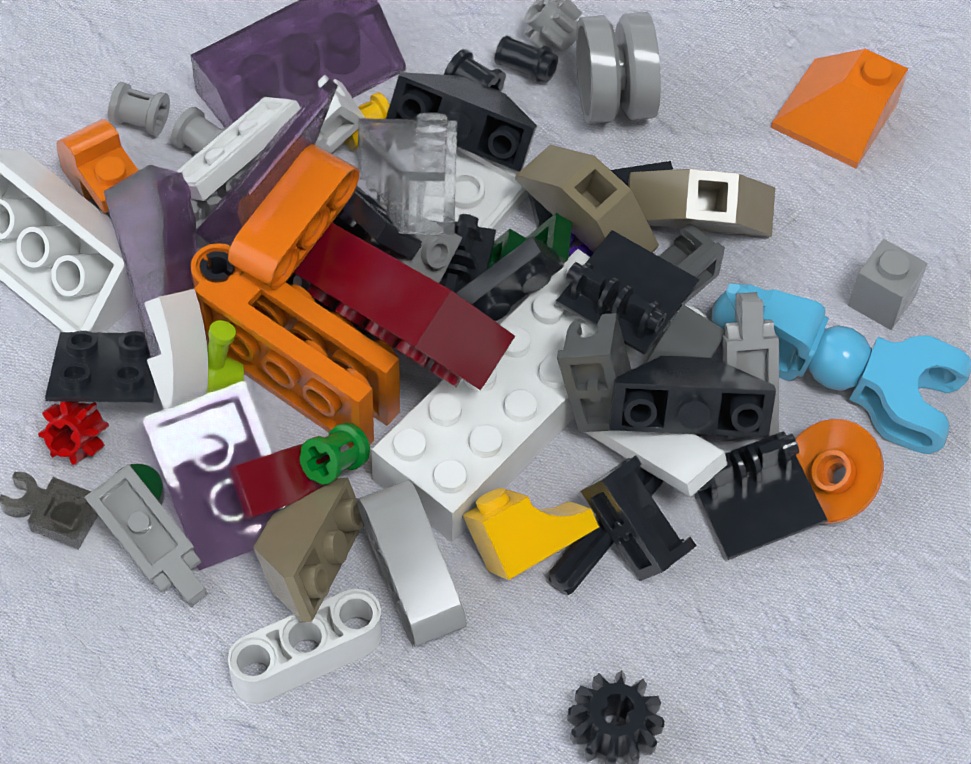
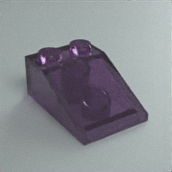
M245 381L143 417L144 428L184 534L194 546L195 554L202 562L197 566L198 570L254 550L253 547L271 516L287 506L246 520L229 468L271 454Z

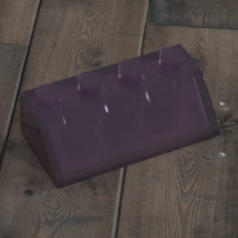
M298 0L191 54L195 91L224 128L232 125L264 97L296 100L302 113L305 112L324 94L318 85V80L324 75L331 82L334 79L342 82L353 99L406 71V63L377 0Z

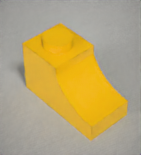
M498 488L480 496L476 500L477 507L462 515L487 570L507 580L512 579L599 528L596 518L589 507L568 501L556 507L537 509L532 505L529 496L506 490L505 488Z

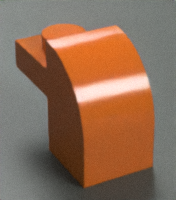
M106 119L94 122L57 141L56 146L61 169L77 192L88 201L94 199L103 213L148 192L146 179L121 146L119 133Z

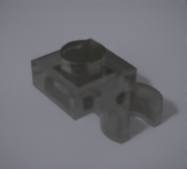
M20 471L14 472L12 479L15 487L25 490L26 493L18 499H12L1 494L0 506L3 512L16 518L30 515L27 520L30 531L79 550L98 516L84 498L91 491L52 477L47 488L43 489L37 486L35 479L30 474Z

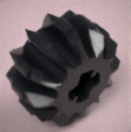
M622 670L616 673L614 683H609L604 676L598 673L593 677L592 689L580 685L576 690L575 701L577 705L569 707L567 721L575 726L571 730L570 735L573 745L587 744L584 753L587 762L596 759L599 754L606 756L605 764H616L618 757L621 756L627 764H638L640 759L639 751L651 755L656 750L657 740L654 736L663 732L665 721L663 717L656 714L661 706L659 696H644L647 687L644 678L629 686L625 684L626 676ZM616 715V722L623 718L626 720L625 725H614L615 718L609 723L606 721V716Z

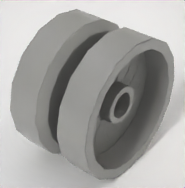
M648 12L624 13L616 25L615 32L613 25L605 15L580 17L576 30V69L581 108L588 124L612 122L619 111L620 104L630 120L655 118L658 115L660 106L661 74L658 41L651 15Z

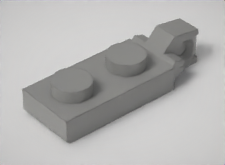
M736 293V322L725 323L723 362L775 385L776 395L769 436L779 433V337L775 333L774 322L772 320H763V300L759 299L758 293ZM725 435V437H726L727 440H732V439H745V438H758V437H750V436H727V435Z
M129 464L84 497L151 584L155 583L162 593L174 585L190 607H193L208 595L206 588L192 572L196 566L202 563L195 554L194 546Z

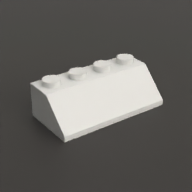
M0 149V280L63 332L86 330L104 333L141 301L162 259L24 149Z

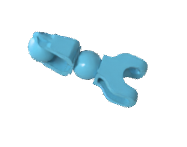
M730 283L727 290L714 303L712 322L725 330V323L736 322V293L757 292L759 299L763 300V320H772L774 322V330L779 337V378L792 381L797 375L803 377L808 368L814 380L826 388L839 391L853 388L849 400L863 406L868 411L874 427L884 439L923 454L937 452L945 446L949 434L948 419L945 414L925 402L918 389L927 388L944 393H951L960 389L968 381L971 374V359L962 350L929 335L910 337L903 342H891L877 337L871 348L865 336L853 328L840 325L825 328L829 317L825 316V307L821 303L775 289L764 290L749 284Z

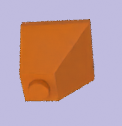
M866 48L816 58L772 121L771 128L856 169L897 106L909 68Z

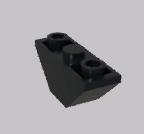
M401 72L398 75L386 117L388 120L519 172L524 167L537 125L505 93L456 75Z
M661 355L614 379L609 429L612 431L769 437L776 388L771 383L715 358Z

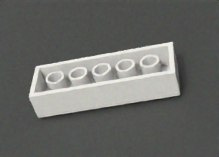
M579 249L568 258V261L563 264L564 267L551 276L549 283L545 287L533 292L500 324L514 334L515 338L481 390L463 379L457 388L442 380L372 448L373 481L385 489L410 480L420 497L431 527L450 542H453L467 528L462 515L477 507L476 500L480 496L498 488H506L574 419L557 361L558 350L564 349L567 329L573 321H580L583 333L581 337L595 335L598 328L555 303L570 283L566 281V275L570 267L575 262L584 265L590 258ZM625 344L630 361L638 351Z

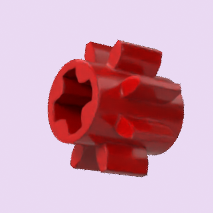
M60 402V405L55 403L43 411L42 415L49 423L38 433V436L44 438L46 446L51 451L50 456L52 458L55 456L69 457L72 465H76L87 457V454L94 456L104 448L105 444L98 436L109 427V423L103 421L100 412L96 409V402L91 404Z

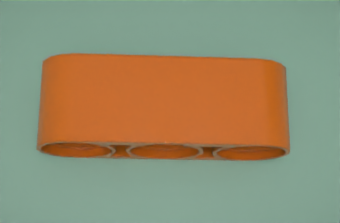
M315 144L307 146L238 232L231 244L228 261L273 289L281 287L353 195L360 177L359 169Z

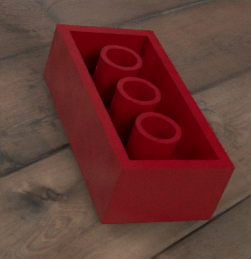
M334 223L329 225L294 271L295 274L311 284L307 292L313 298L330 309H333L335 304L339 302L335 309L336 312L349 319L362 330H367L368 333L391 348L395 349L397 346L396 349L420 366L425 368L428 362L432 360L434 364L429 371L456 388L463 379L481 390L515 338L514 334L450 289Z

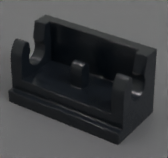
M637 455L622 461L580 492L638 579L642 581L664 572L697 545L691 537H688L686 540L678 537L634 471L642 465Z

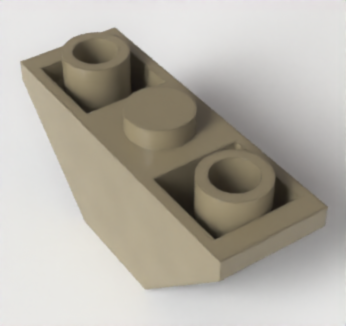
M549 145L515 177V180L552 215L558 213L572 222L571 232L593 253L611 230L652 253L659 246L632 190L594 155Z
M698 169L631 172L629 174L628 187L632 190L649 225L682 229L687 224H691L701 231L760 237L772 236L775 187L737 173Z
M348 477L338 478L274 513L253 547L271 591L301 622L313 621L324 598L328 595L329 589L342 564L346 561L360 530L364 527L358 509V498L355 496Z

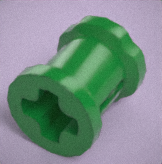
M341 423L332 428L328 436L312 437L301 446L300 464L309 479L317 481L322 485L329 484L335 481L344 469L354 470L362 467L368 461L370 444L361 428L352 423ZM349 442L354 444L353 447L346 451H340V447ZM327 454L329 455V460L321 464L316 463L317 459Z

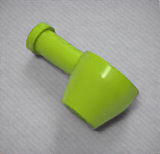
M218 320L210 325L208 332L210 339L207 346L206 398L196 401L197 403H216L238 397L242 393L244 382L243 364L227 357L229 346L234 341L236 335L235 327L227 321Z

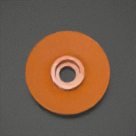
M828 419L811 425L796 437L799 447V454H796L828 519L826 523L844 522L863 512L876 497L884 473L883 455L871 433L859 424L849 420ZM845 467L846 473L844 478L838 484H835L833 480L835 472Z

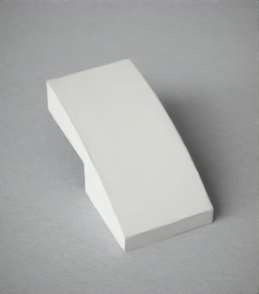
M195 289L160 296L145 302L144 304L161 351L160 355L147 359L163 409H171L206 398L208 386L207 341Z

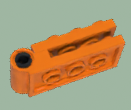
M215 243L198 250L191 261V273L205 327L207 346L210 339L208 332L213 322L224 320L231 323L236 329L234 341L229 346L227 357L242 363L244 374L328 433L338 424L345 422L355 424L362 429L371 445L374 442L373 417L388 426L400 413L399 358L392 348L381 340L375 339L372 341L357 331L352 322L338 312L330 313L317 304L312 296L301 286L296 284L290 286L285 282L278 289H273L232 265L228 261L230 245ZM352 442L346 444L350 448L354 446Z

